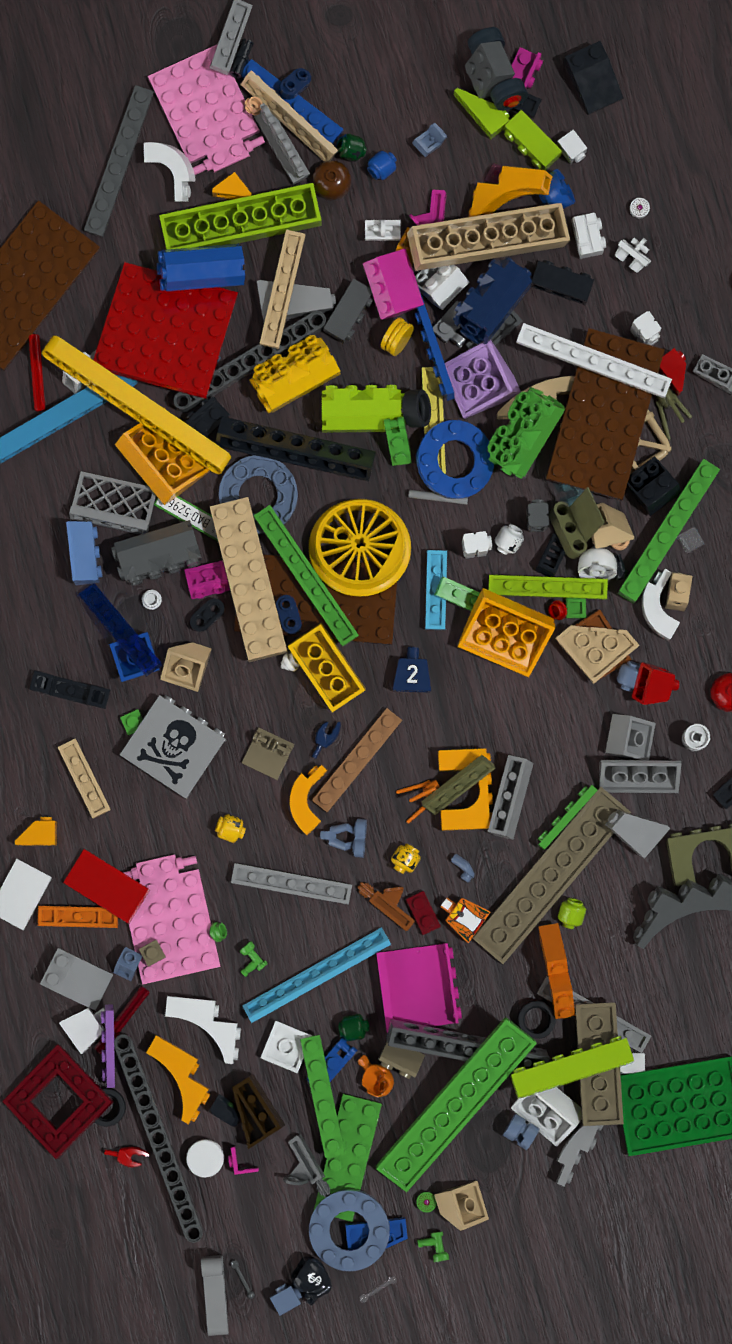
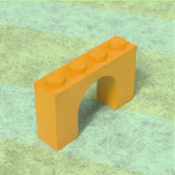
M486 749L439 750V772L461 771L481 755L491 761L490 753H487ZM491 773L478 782L479 796L471 807L458 810H441V831L489 829L493 814L489 813V805H492V793H488V785H492Z

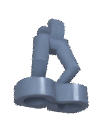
M357 819L354 827L348 823L331 826L330 832H320V838L329 840V846L344 851L353 848L355 857L364 858L367 819ZM348 831L354 834L355 839L345 843L336 839L337 834Z

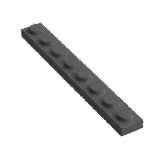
M137 85L134 87L84 232L101 238L104 236L154 95L152 90Z

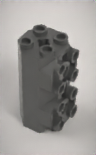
M190 520L114 543L115 547L111 548L114 559L120 563L117 569L121 580H125L126 583L130 582L132 586L143 583V579L149 577L151 580L162 577L161 573L164 571L174 574L181 571L180 568L188 566V568L199 566V561L202 560Z

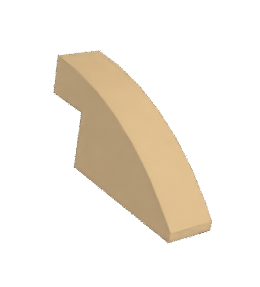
M575 376L554 378L531 387L544 392L543 395L547 397L550 395L557 400L556 395H570ZM516 396L498 411L497 419H509L508 411Z

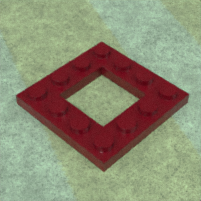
M59 1044L2 1101L55 1159H59L113 1103L111 1098ZM59 1074L84 1102L57 1129L32 1101Z

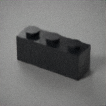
M543 260V262L538 261L531 287L586 305L594 279L589 274L582 272L577 274L572 272L571 268L565 266L559 268L554 266V263Z

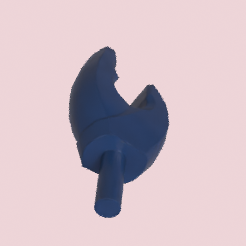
M326 721L318 728L315 736V743L318 746L312 755L313 758H317L322 747L326 749L337 739L341 722L336 724L331 734L325 733L329 721Z

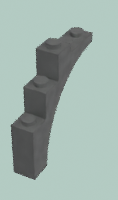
M718 873L716 878L711 880L709 889L688 879L680 887L678 895L657 886L655 891L653 890L648 897L647 902L651 910L647 911L643 923L634 931L633 938L636 945L644 949L650 940L665 926L686 915L706 910L732 911V880Z

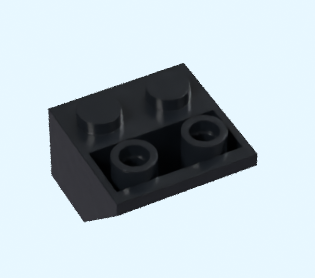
M655 456L630 474L627 483L633 496L649 516L653 515L681 493L679 483Z

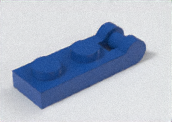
M343 1037L325 1057L330 1082L358 1051L355 1047H350ZM340 1049L346 1053L343 1058L337 1054Z

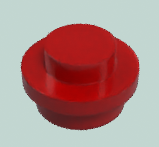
M553 601L549 606V615L553 619L562 620L566 617L567 608L562 601Z

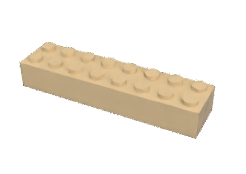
M562 203L412 226L407 232L415 271L560 248L570 241Z
M246 497L210 506L248 661L253 662L287 653L249 498Z

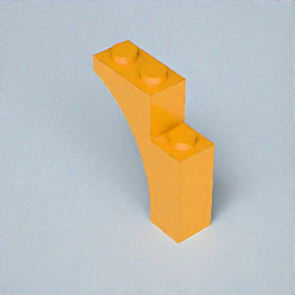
M503 166L498 177V185L477 182L476 189L473 192V203L469 210V217L493 214L500 206L520 196L532 194L549 195L553 176L546 170Z
M156 1035L146 1053L160 1061L175 1078L181 1091L183 1102L181 1121L187 1124L191 1121L195 1122L200 1114V1111L197 1109L201 1103L205 1105L210 1096L207 1093L208 1087L189 1077L190 1074L194 1075L199 1067V1064H197L198 1058Z

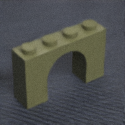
M729 824L728 829L722 830L721 826L709 828L710 832L702 833L701 829L689 831L690 835L682 836V832L670 834V838L666 839L674 886L683 885L688 879L695 882L692 854L694 849L703 841H716L725 847L729 855L732 871V824Z

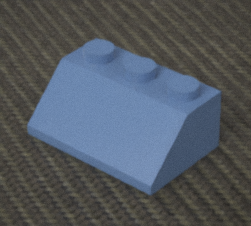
M66 522L73 582L75 585L99 583V578L102 577V568L97 564V558H100L99 546H95V539L98 538L97 527H93L92 522Z

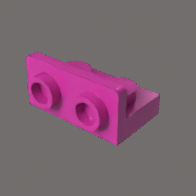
M520 47L512 63V68L515 72L513 78H520L526 89H531L535 81L533 77L535 70L539 72L543 64V60H541L542 53L538 52V54H535Z
M223 560L185 569L191 599H200L208 595L221 594L230 590Z

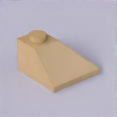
M193 642L168 648L160 680L198 692L212 648Z
M478 1181L447 1189L434 1195L440 1215L460 1231L489 1220Z

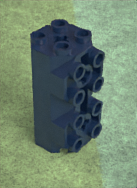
M509 257L498 261L493 259L488 266L489 270L486 274L482 273L478 278L477 283L479 285L477 288L471 287L466 294L467 298L464 302L460 301L455 308L457 313L453 318L454 324L457 327L460 325L462 327L460 330L462 335L476 344H480L481 341H484L483 344H487L531 288V272L527 268L517 265Z

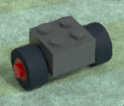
M488 27L476 32L468 40V47L471 50L472 56L465 64L466 72L479 98L491 97L498 110H509L522 104L528 97V91L520 78H513L515 72L505 53V40L497 27Z

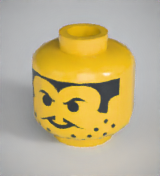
M226 814L223 817H219L215 831L220 839L234 843L238 838H243L246 828L243 827L242 819Z
M407 843L405 846L399 845L391 858L392 863L395 865L393 869L401 874H404L405 871L412 873L421 859L418 854L420 851Z

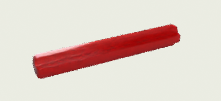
M38 334L29 335L34 409L37 412L45 411L40 337Z

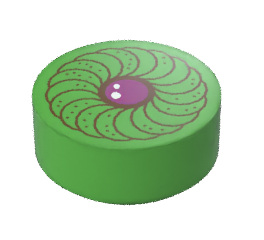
M422 1192L416 1201L417 1207L422 1212L433 1211L437 1204L435 1196L430 1192Z

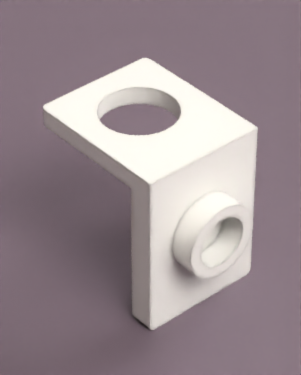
M632 1053L634 1062L620 1067V1074L644 1072L645 1054Z

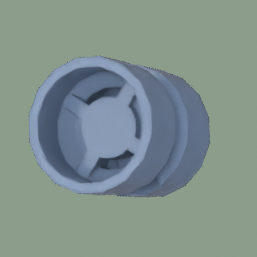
M515 1114L503 1132V1136L511 1141L516 1140L517 1145L527 1150L540 1128L531 1122L527 1124L523 1117Z

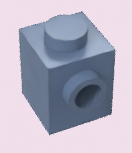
M286 1283L276 1288V1293L270 1296L279 1316L300 1305V1298H302L299 1290L293 1288L292 1284L287 1286Z

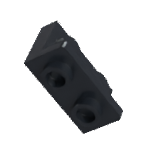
M214 396L212 398L207 397L200 404L201 408L197 412L192 411L186 417L187 421L185 422L207 438L219 427L222 416L228 418L231 416Z

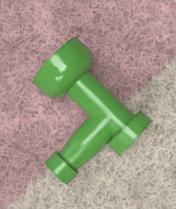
M252 941L239 951L242 955H248L252 959L245 969L241 970L245 977L257 968L260 971L268 964L266 960L263 961L253 950L255 945Z
M443 1231L431 1233V1238L418 1240L419 1248L435 1245L434 1262L449 1260V1254L444 1252Z

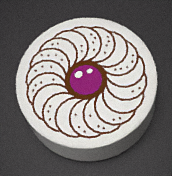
M643 198L634 199L630 205L631 215L638 219L647 216L650 209L648 201Z

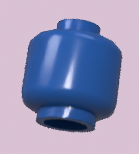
M379 151L369 159L368 172L376 180H385L396 171L395 162L397 160L391 152Z

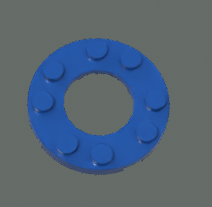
M449 420L437 424L427 431L422 438L419 449H417L416 462L421 479L434 493L436 492L448 499H463L476 494L488 483L494 468V463L488 460L490 457L488 438L479 428L465 421ZM457 440L465 443L473 452V468L463 478L449 477L439 467V450L448 441Z

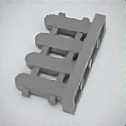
M261 104V113L255 116L254 119L294 185L309 177L310 173L279 120L271 113L267 105Z

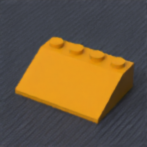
M141 423L123 433L115 444L164 505L182 494L210 472L209 469Z
M482 588L472 608L458 647L529 677L555 630L554 619Z

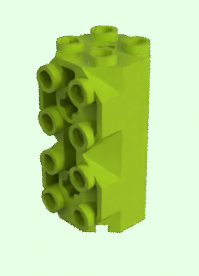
M334 385L326 386V390L322 391V433L386 432L384 419L397 420L398 417H404L401 409L405 393H401V390L397 389V385H386L385 388L367 385L365 390H357L355 385L345 386V389H338V386Z

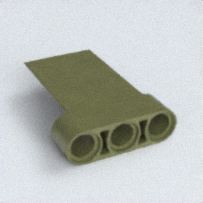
M589 487L583 491L571 506L561 501L556 503L549 511L550 521L566 555L571 559L579 558L586 551V542L605 523ZM557 509L562 511L563 515H560ZM565 527H568L571 533L567 532ZM573 545H577L580 551L576 550Z

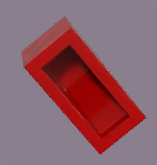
M673 348L662 357L658 372L672 379L670 387L679 396L683 391L686 358L680 350L677 351Z

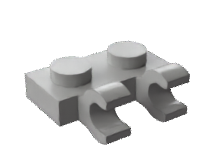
M456 301L436 323L433 331L445 343L451 340L461 348L465 344V339L456 333L461 326L458 325L457 327L453 320L457 313L455 308L459 303Z

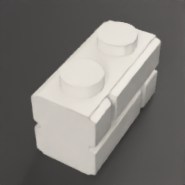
M596 213L573 217L572 226L579 258L583 259L602 255L603 248H606V241L604 236H600L599 230L602 229L601 219L596 217Z
M650 311L636 318L630 331L634 337H637L638 342L652 346L659 341L661 327L657 321H654L655 318Z
M485 531L476 532L475 535L474 533L464 534L462 539L464 557L486 556L488 550L492 548L491 536H487Z

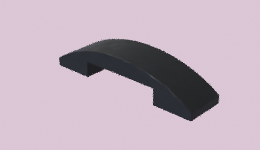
M35 670L29 688L32 691L106 709L111 691L110 689L68 680Z

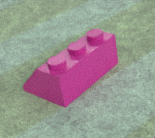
M406 249L379 256L363 263L381 320L399 316L424 305Z

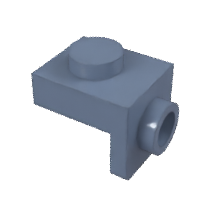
M433 123L427 131L414 139L412 144L426 157L442 145L447 135L436 123Z

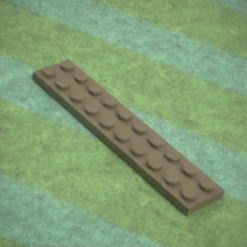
M600 787L472 939L501 964H504L613 835V832L605 825L608 822V817L617 810L631 813V811Z

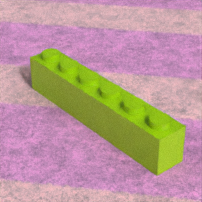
M615 1037L610 1039V1043L602 1045V1042L591 1045V1049L583 1051V1048L571 1052V1056L565 1058L562 1054L553 1057V1061L546 1064L543 1060L534 1063L533 1068L526 1070L525 1067L513 1070L514 1074H511L510 1077L517 1098L521 1099L633 1063L634 1058L627 1038Z

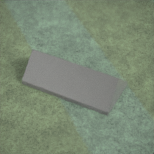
M601 760L599 762V788L602 787L608 793H679L681 761Z

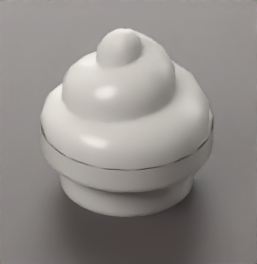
M291 652L285 653L280 667L296 671L300 664Z

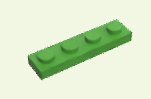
M593 785L589 788L585 786L578 793L580 798L576 803L571 801L565 808L567 813L563 817L558 816L552 822L554 827L550 832L546 830L538 838L541 841L538 844L539 847L545 850L598 791Z

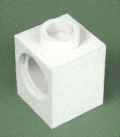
M574 130L557 141V146L562 150V154L570 164L574 161L578 163L585 158L587 147Z

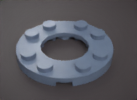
M253 455L240 459V461L236 462L226 471L219 487L220 504L238 500L241 485L247 479L253 476H263L270 479L277 488L278 498L272 509L283 525L291 518L297 505L298 491L293 475L283 463ZM254 518L257 534H265Z
M354 1189L340 1190L325 1197L315 1208L309 1224V1237L315 1253L327 1265L342 1271L362 1270L375 1263L385 1251L390 1236L389 1219L382 1205L371 1195ZM341 1212H357L368 1223V1239L358 1249H342L331 1238L330 1224L333 1218Z

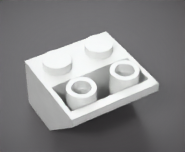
M455 265L424 269L415 276L420 292L441 310L469 283L464 274Z

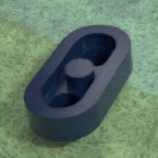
M303 68L294 70L281 82L278 89L279 94L285 99H294L309 86L311 74Z
M283 595L276 602L280 622L287 634H296L302 626L297 605L293 597ZM283 602H289L290 606L288 608H283ZM290 620L295 621L294 627L288 626Z

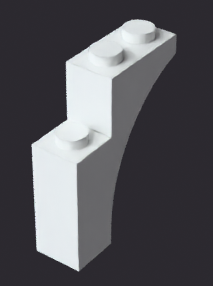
M167 996L165 1016L181 1018L200 1026L216 1041L225 1063L233 1064L234 1060H238L239 1048H235L236 1040H240L241 1028H237L238 1023L214 1021V1017H218L219 1005H216V1001Z

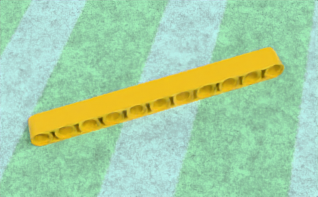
M52 336L42 350V355L47 360L213 473L221 474L230 461L231 455L226 450L62 338Z

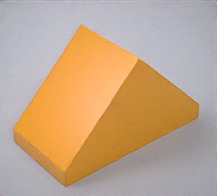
M235 172L212 189L213 197L238 199L252 196V193Z

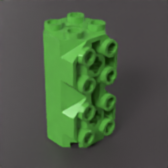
M530 387L527 392H520L516 396L508 411V418L510 419L508 425L497 428L488 445V452L490 453L488 460L502 466L501 470L508 475L513 473L519 478L525 477L565 411L564 405L550 395L548 397L543 395V391Z

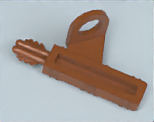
M361 882L357 887L360 892L359 894H362L364 898L369 897L370 903L403 928V930L408 931L414 924V919L397 907L404 887L384 889V894H381L378 890L375 893L373 886L371 887L369 883L364 884Z

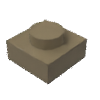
M157 940L139 949L148 967L166 958Z

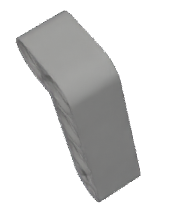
M205 1256L201 1258V1270L204 1281L208 1336L228 1335L223 1256Z

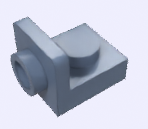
M125 947L113 973L132 981L142 955Z

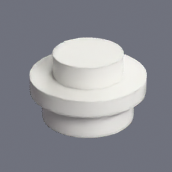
M148 590L143 594L142 603L145 608L154 610L161 605L162 598L157 591Z

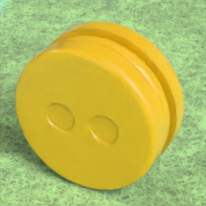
M400 317L395 319L381 341V349L393 356H397L408 343L414 329L413 325L408 324Z

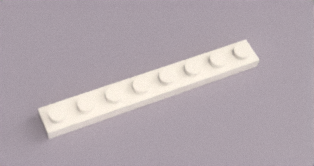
M523 323L516 343L664 399L672 381L671 378L525 323Z

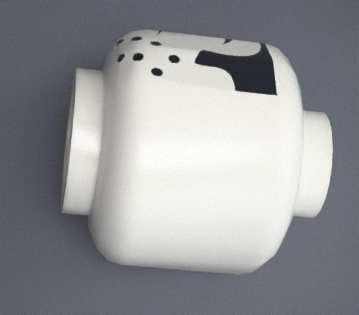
M513 524L503 526L495 538V543L498 546L497 550L505 555L516 553L524 541L523 531Z

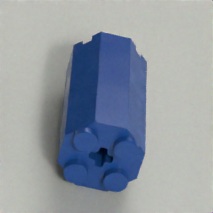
M240 244L158 251L159 263H157V274L161 275L162 278L160 279L161 291L244 285L245 270H243V265L245 263Z

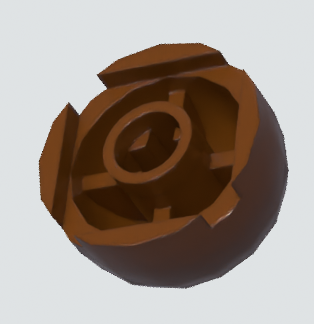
M338 161L321 163L313 174L315 192L321 198L328 201L343 198L351 187V175L348 169Z

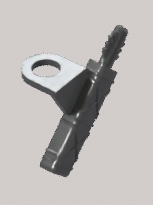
M302 1135L295 1136L288 1143L300 1163L290 1175L284 1177L283 1181L291 1185H303L308 1183L309 1180L312 1184H317V1190L320 1192V1195L324 1197L331 1194L330 1187L327 1184L328 1182L323 1181L325 1177L324 1172H322L316 1158L307 1146L306 1141L303 1139L304 1137Z

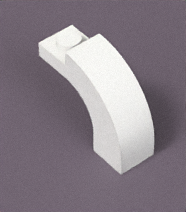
M154 142L144 143V162L166 165L174 176L175 201L188 202V197L191 195L188 182H195L194 170L188 158L179 149L171 145Z
M664 569L662 573L658 572L653 582L656 585L648 582L642 595V611L649 627L658 636L669 641L680 622L668 616L660 605L661 591L672 573Z

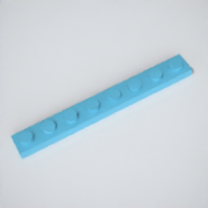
M381 927L244 1004L243 1008L249 1020L253 1023L390 946L391 943Z

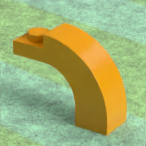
M322 765L319 768L314 766L308 772L310 776L308 779L301 773L296 779L290 794V809L294 821L307 836L321 823L309 809L307 796L311 787L327 772Z

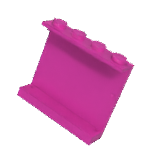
M448 943L376 953L387 1033L391 1019L429 1027L459 1023L458 1019H462L461 1008L456 1007L455 1000L459 999L458 987L453 985V979H456L455 967H451L450 959H454L453 949L448 947Z

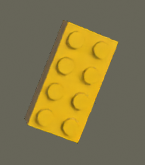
M322 623L288 645L289 650L332 712L365 691V686Z

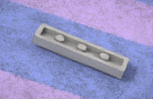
M233 0L209 68L228 75L253 5L241 0Z

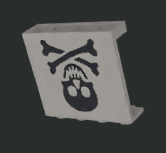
M159 695L120 753V756L185 799H188L192 789L222 744L226 742V739L223 737L225 734L217 728L212 730L207 727L208 722L198 717L195 719L190 716L192 712L184 706L181 708L175 706V701L169 696L165 695L163 698Z

